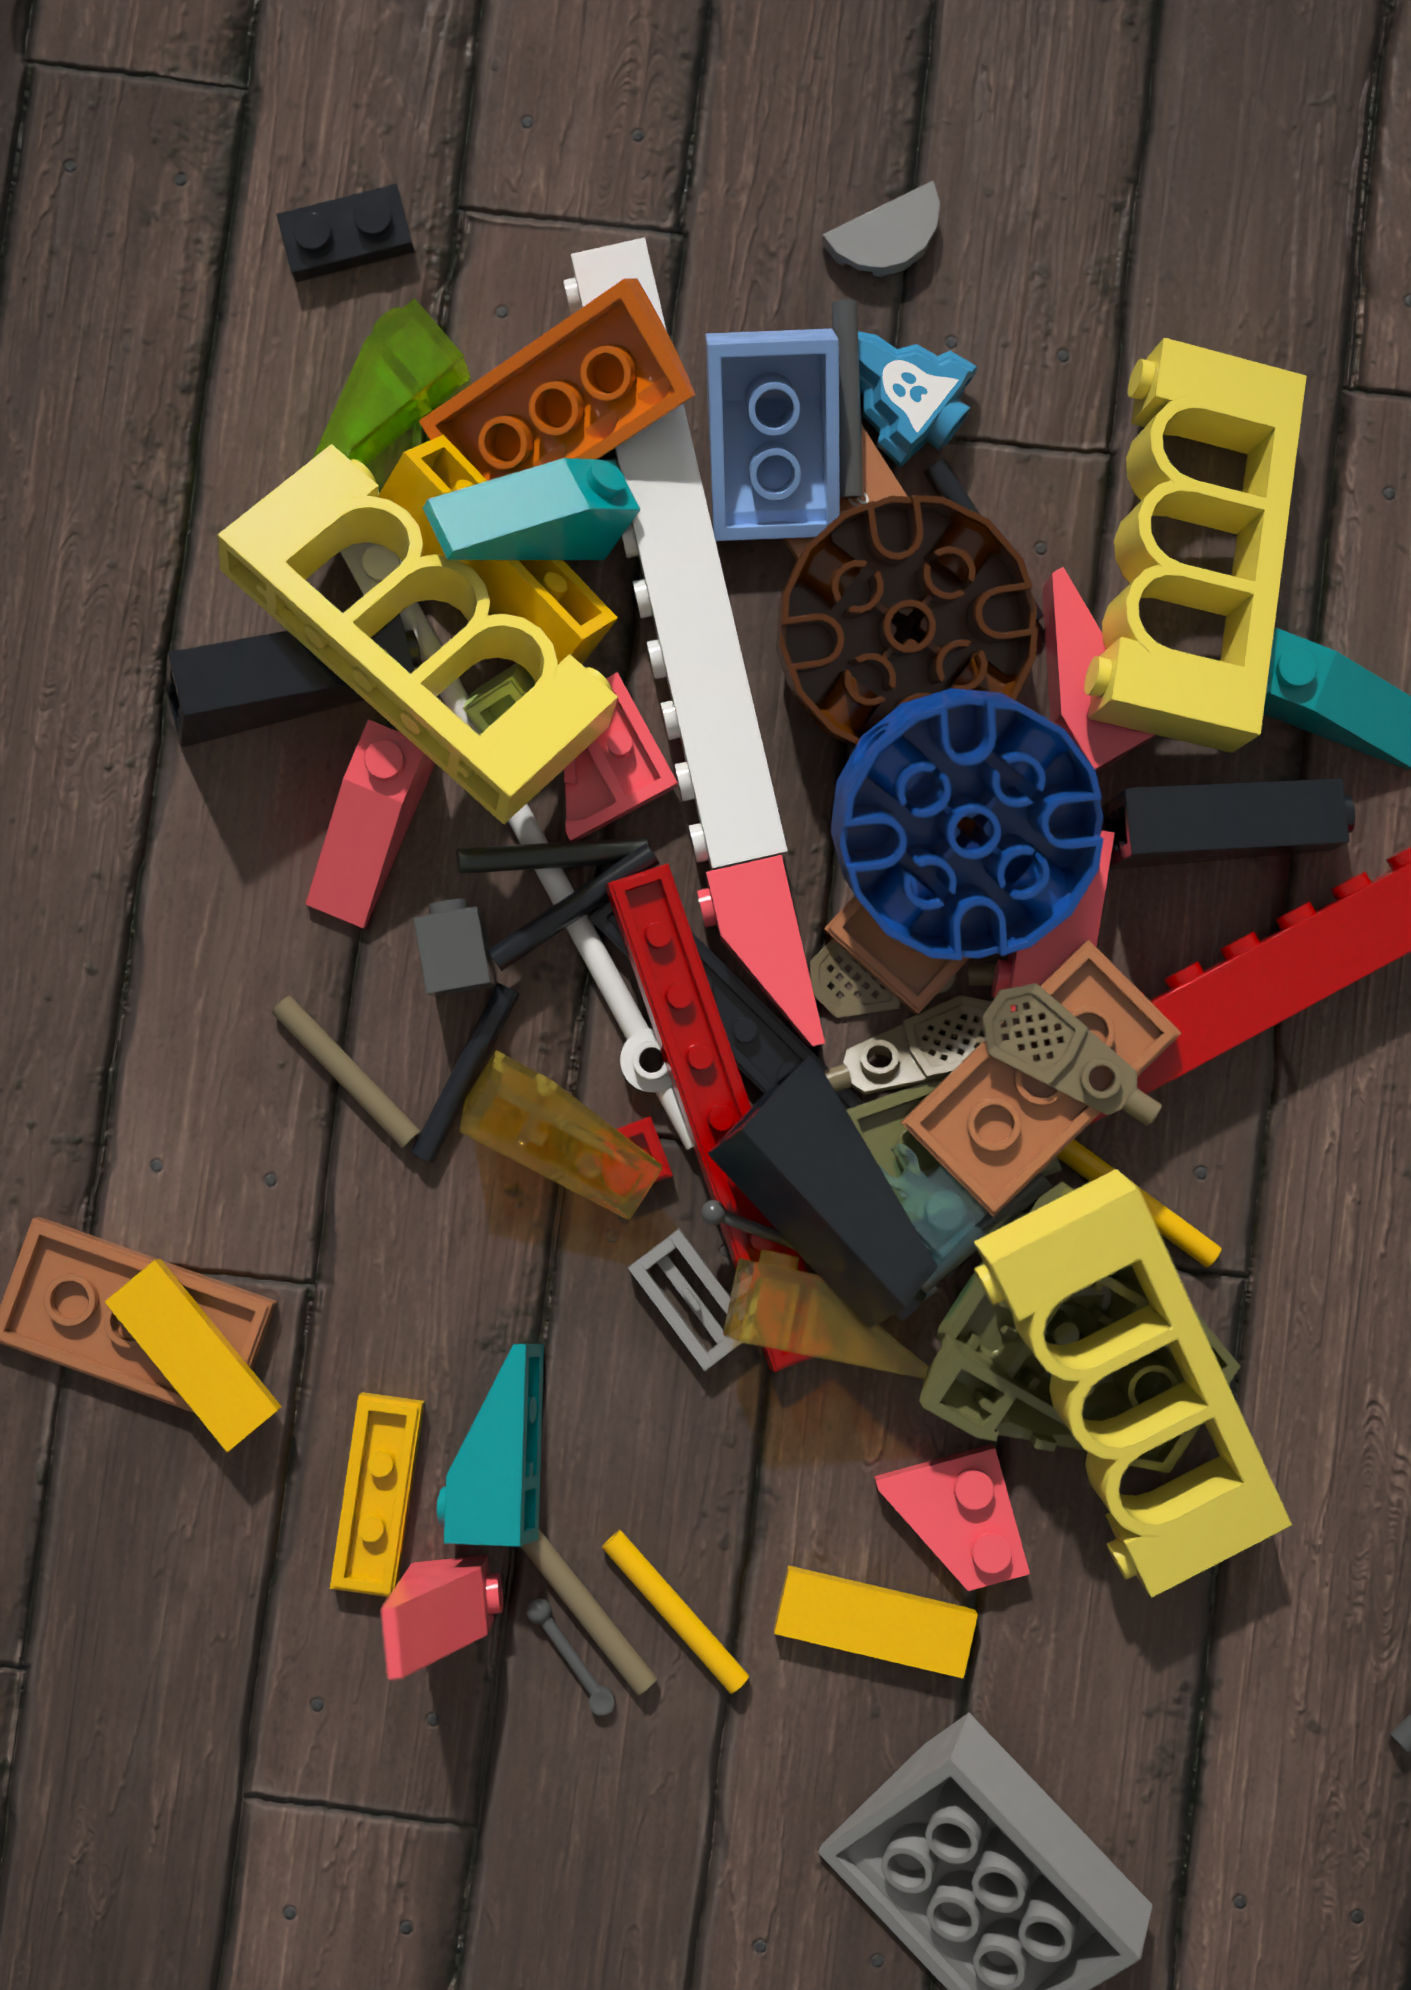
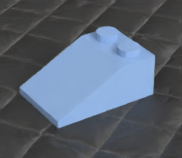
M832 329L706 333L707 405L712 518L715 541L816 537L840 515L838 337Z

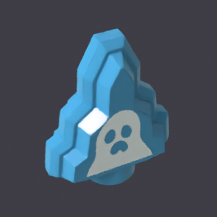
M858 331L860 394L863 396V417L880 433L877 447L899 467H902L926 442L938 451H941L958 431L971 410L968 405L960 400V397L978 370L977 366L951 350L937 356L918 344L896 349L878 335Z

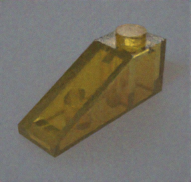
M497 1050L493 1053L464 1102L459 1132L627 1220L631 1219L662 1171L661 1163L553 1080Z
M761 1249L759 1262L742 1258L738 1259L723 1331L724 1336L739 1342L926 1379L928 1366L878 1324L868 1329L821 1277L798 1271L799 1257Z

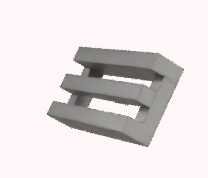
M680 1228L628 1266L630 1272L704 1371L756 1333L754 1327ZM677 1248L737 1328L730 1335L726 1334L667 1255L673 1249ZM656 1262L716 1341L717 1345L707 1351L647 1270Z

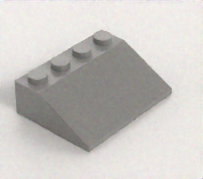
M967 1713L926 1742L839 1826L819 1848L818 1853L947 1990H1091L1141 1959L1153 1905L970 1713Z

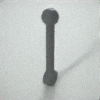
M717 1200L708 1201L701 1208V1217L708 1225L716 1226L723 1223L795 1250L777 1229L728 1212L724 1205Z
M542 1598L531 1600L526 1608L528 1619L543 1627L590 1694L589 1707L591 1711L599 1716L609 1714L613 1710L615 1703L613 1691L606 1686L598 1685L551 1618L552 1609L549 1602Z

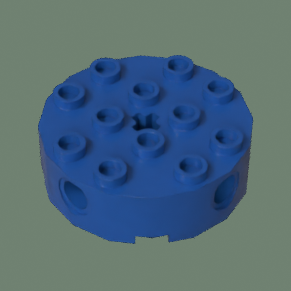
M950 688L902 703L861 736L836 782L831 835L846 883L888 936L931 958L962 960V957L979 959L996 953L1003 956L1032 947L1075 911L1099 870L1103 838L1100 836L1103 813L1099 801L1102 797L1095 769L1064 728L1003 693ZM964 816L971 818L976 823L974 829L969 833L958 829L956 826Z

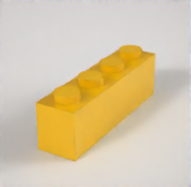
M441 435L403 452L379 493L378 498L391 500L406 509L419 525L423 540L422 556L435 554L445 556L423 510L424 504L430 498L483 483L487 480L444 435ZM459 560L473 568L486 584L490 600L488 616L507 614L522 617L541 628L553 643L558 661L557 665L569 654L583 665L618 619L563 560Z

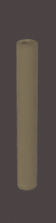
M290 995L274 1007L271 1013L402 1149L407 1147L420 1134L419 1128Z
M539 1529L538 1540L520 1546L633 1691L637 1695L642 1694L653 1685L657 1677Z

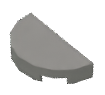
M934 180L823 234L821 244L832 258L842 266L846 263L857 270L873 272V276L879 277L904 271L923 257L937 229L940 201Z

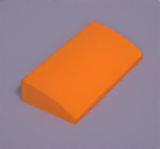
M624 278L423 417L419 422L430 440L444 435L481 475L489 481L562 458L600 459L696 394L680 357L638 278Z

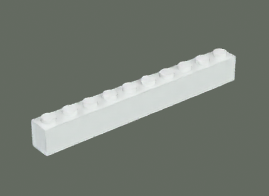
M645 237L571 254L574 278L563 280L570 315L624 278H638L666 329ZM682 404L614 449L616 458L607 460H615L641 509L622 535V541L627 558L639 556L644 579L635 580L632 583L640 618L652 616L657 634V640L646 642L654 679L667 678L672 699L671 701L660 703L668 740L681 738L686 762L674 765L682 800L695 799L700 823L689 825L697 863L709 860L712 871L782 855L784 860L788 850L684 404Z

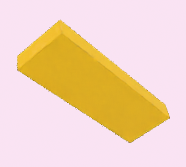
M161 1258L152 1261L104 1301L226 1452L232 1450L282 1408Z
M365 1392L358 1395L330 1589L389 1597L398 1584L425 1401Z
M788 1565L774 1624V1634L964 1679L978 1614L972 1608Z

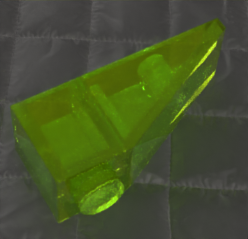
M415 298L402 309L395 307L388 310L375 323L372 330L373 333L364 341L313 458L332 444L350 461L355 459L366 465L471 378L464 355Z

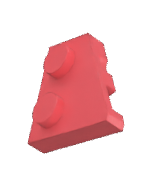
M618 672L606 678L613 693L618 696L609 728L564 769L566 794L565 829L570 842L579 841L678 787L676 778Z
M992 1444L874 1476L879 1492L967 1591L1030 1574L997 1452Z

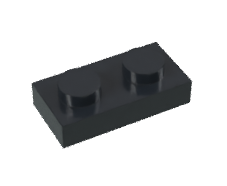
M397 183L276 214L290 270L296 283L415 253Z

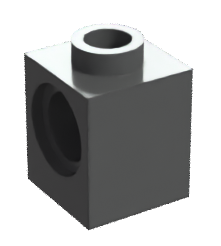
M451 899L429 904L430 915L413 918L426 994L440 997L496 987L493 961L487 951L490 949L485 916L480 908L477 906L467 908L466 899Z

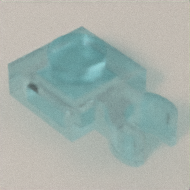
M897 1144L890 1150L903 1161L904 1169L901 1176L897 1178L892 1177L880 1164L878 1165L892 1189L898 1191L905 1199L901 1204L927 1249L937 1259H943L988 1211L942 1165L936 1167L926 1177L919 1168V1161L915 1153L908 1146Z

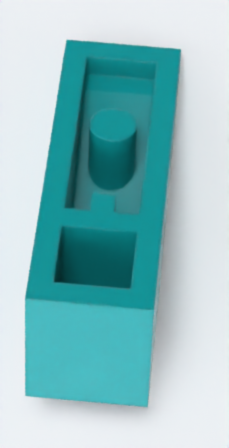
M562 458L428 499L423 506V510L447 560H605L641 510L615 460Z
M1275 628L1263 714L1408 771L1411 770V696L1341 653Z
M544 1344L512 1345L446 1475V1487L441 1488L437 1500V1519L439 1525L444 1526V1543L522 1546L538 1540Z

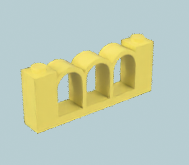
M1163 338L1146 359H1139L1135 364L1128 384V396L1134 398L1131 424L1145 428L1131 443L1126 457L1127 478L1134 494L1141 502L1120 522L1114 538L1115 560L1123 577L1130 584L1108 605L1102 621L1103 643L1107 650L1100 656H1095L1092 659L1086 673L1084 691L1086 695L1091 696L1088 719L1233 753L1261 735L1306 375L1168 338ZM1163 435L1180 436L1247 454L1243 492L1194 480L1181 474L1168 460L1163 449ZM1151 516L1170 517L1237 534L1231 576L1182 564L1169 558L1157 546L1152 535ZM1140 598L1159 599L1226 616L1220 661L1172 650L1156 643L1146 633L1139 618Z
M331 444L218 534L220 570L492 815L505 824L609 728L618 696L613 693L609 682L601 673L590 667L585 668L570 654L557 665L558 661L553 643L538 626L522 617L507 614L488 616L490 600L486 584L475 570L459 560H447L446 556L437 554L422 556L423 540L420 528L409 512L391 500L378 498L379 485L369 469L358 460L352 459L350 461ZM374 543L383 545L396 553L402 561L400 566L344 613L340 612L306 581L309 576L332 557L352 544ZM437 600L449 603L460 610L469 622L467 626L412 674L405 670L371 639L405 608L419 601ZM491 658L512 660L528 671L535 681V686L482 734L478 735L437 698L441 692L476 663Z
M1115 1169L974 1241L984 1263L975 1268L974 1271L986 1296L993 1306L1003 1301L1012 1312L1017 1333L1044 1368L1052 1373L1049 1391L1053 1408L1082 1447L1088 1451L1085 1466L1089 1483L1110 1511L1105 1516L1116 1537L1115 1540L1107 1543V1547L1125 1580L1136 1575L1152 1598L1292 1526L1140 1190L1136 1185ZM1129 1264L1132 1265L1149 1305L1079 1341L1066 1345L1050 1344L1045 1341L1046 1319L1055 1305L1080 1289ZM1166 1344L1169 1345L1183 1375L1184 1382L1116 1417L1103 1421L1082 1418L1084 1398L1095 1383L1125 1365ZM1203 1422L1205 1423L1219 1453L1218 1457L1150 1492L1137 1496L1119 1493L1121 1476L1132 1461L1164 1442Z

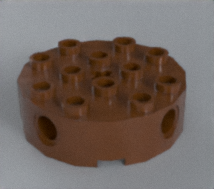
M912 495L911 497L888 496L844 511L805 546L778 601L776 652L791 695L825 734L855 748L862 735L902 703L950 688L1003 693L1016 701L1036 660L1038 627L1036 628L1037 607L1031 592L1033 587L1023 557L990 519L945 497ZM909 614L916 620L912 631L918 636L917 641L908 639L900 644L893 637L897 628L891 623L892 618L900 620Z

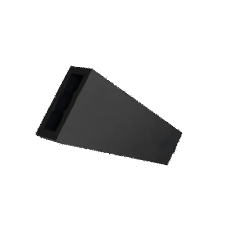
M400 614L371 637L377 645L410 674L415 671L414 668L420 667V650L416 635L412 629L404 631ZM289 631L168 652L165 689L180 747L210 741L364 700Z
M1343 779L1126 788L1101 807L1103 813L1102 831L1115 833L1109 870L1330 851L1349 843V833L1353 831L1355 826L1354 803L1349 795H1344Z
M809 1055L776 1080L707 1154L868 1329L891 1316L898 1322L902 1321L912 1314L925 1300L927 1294L921 1288L938 1266L820 1064Z

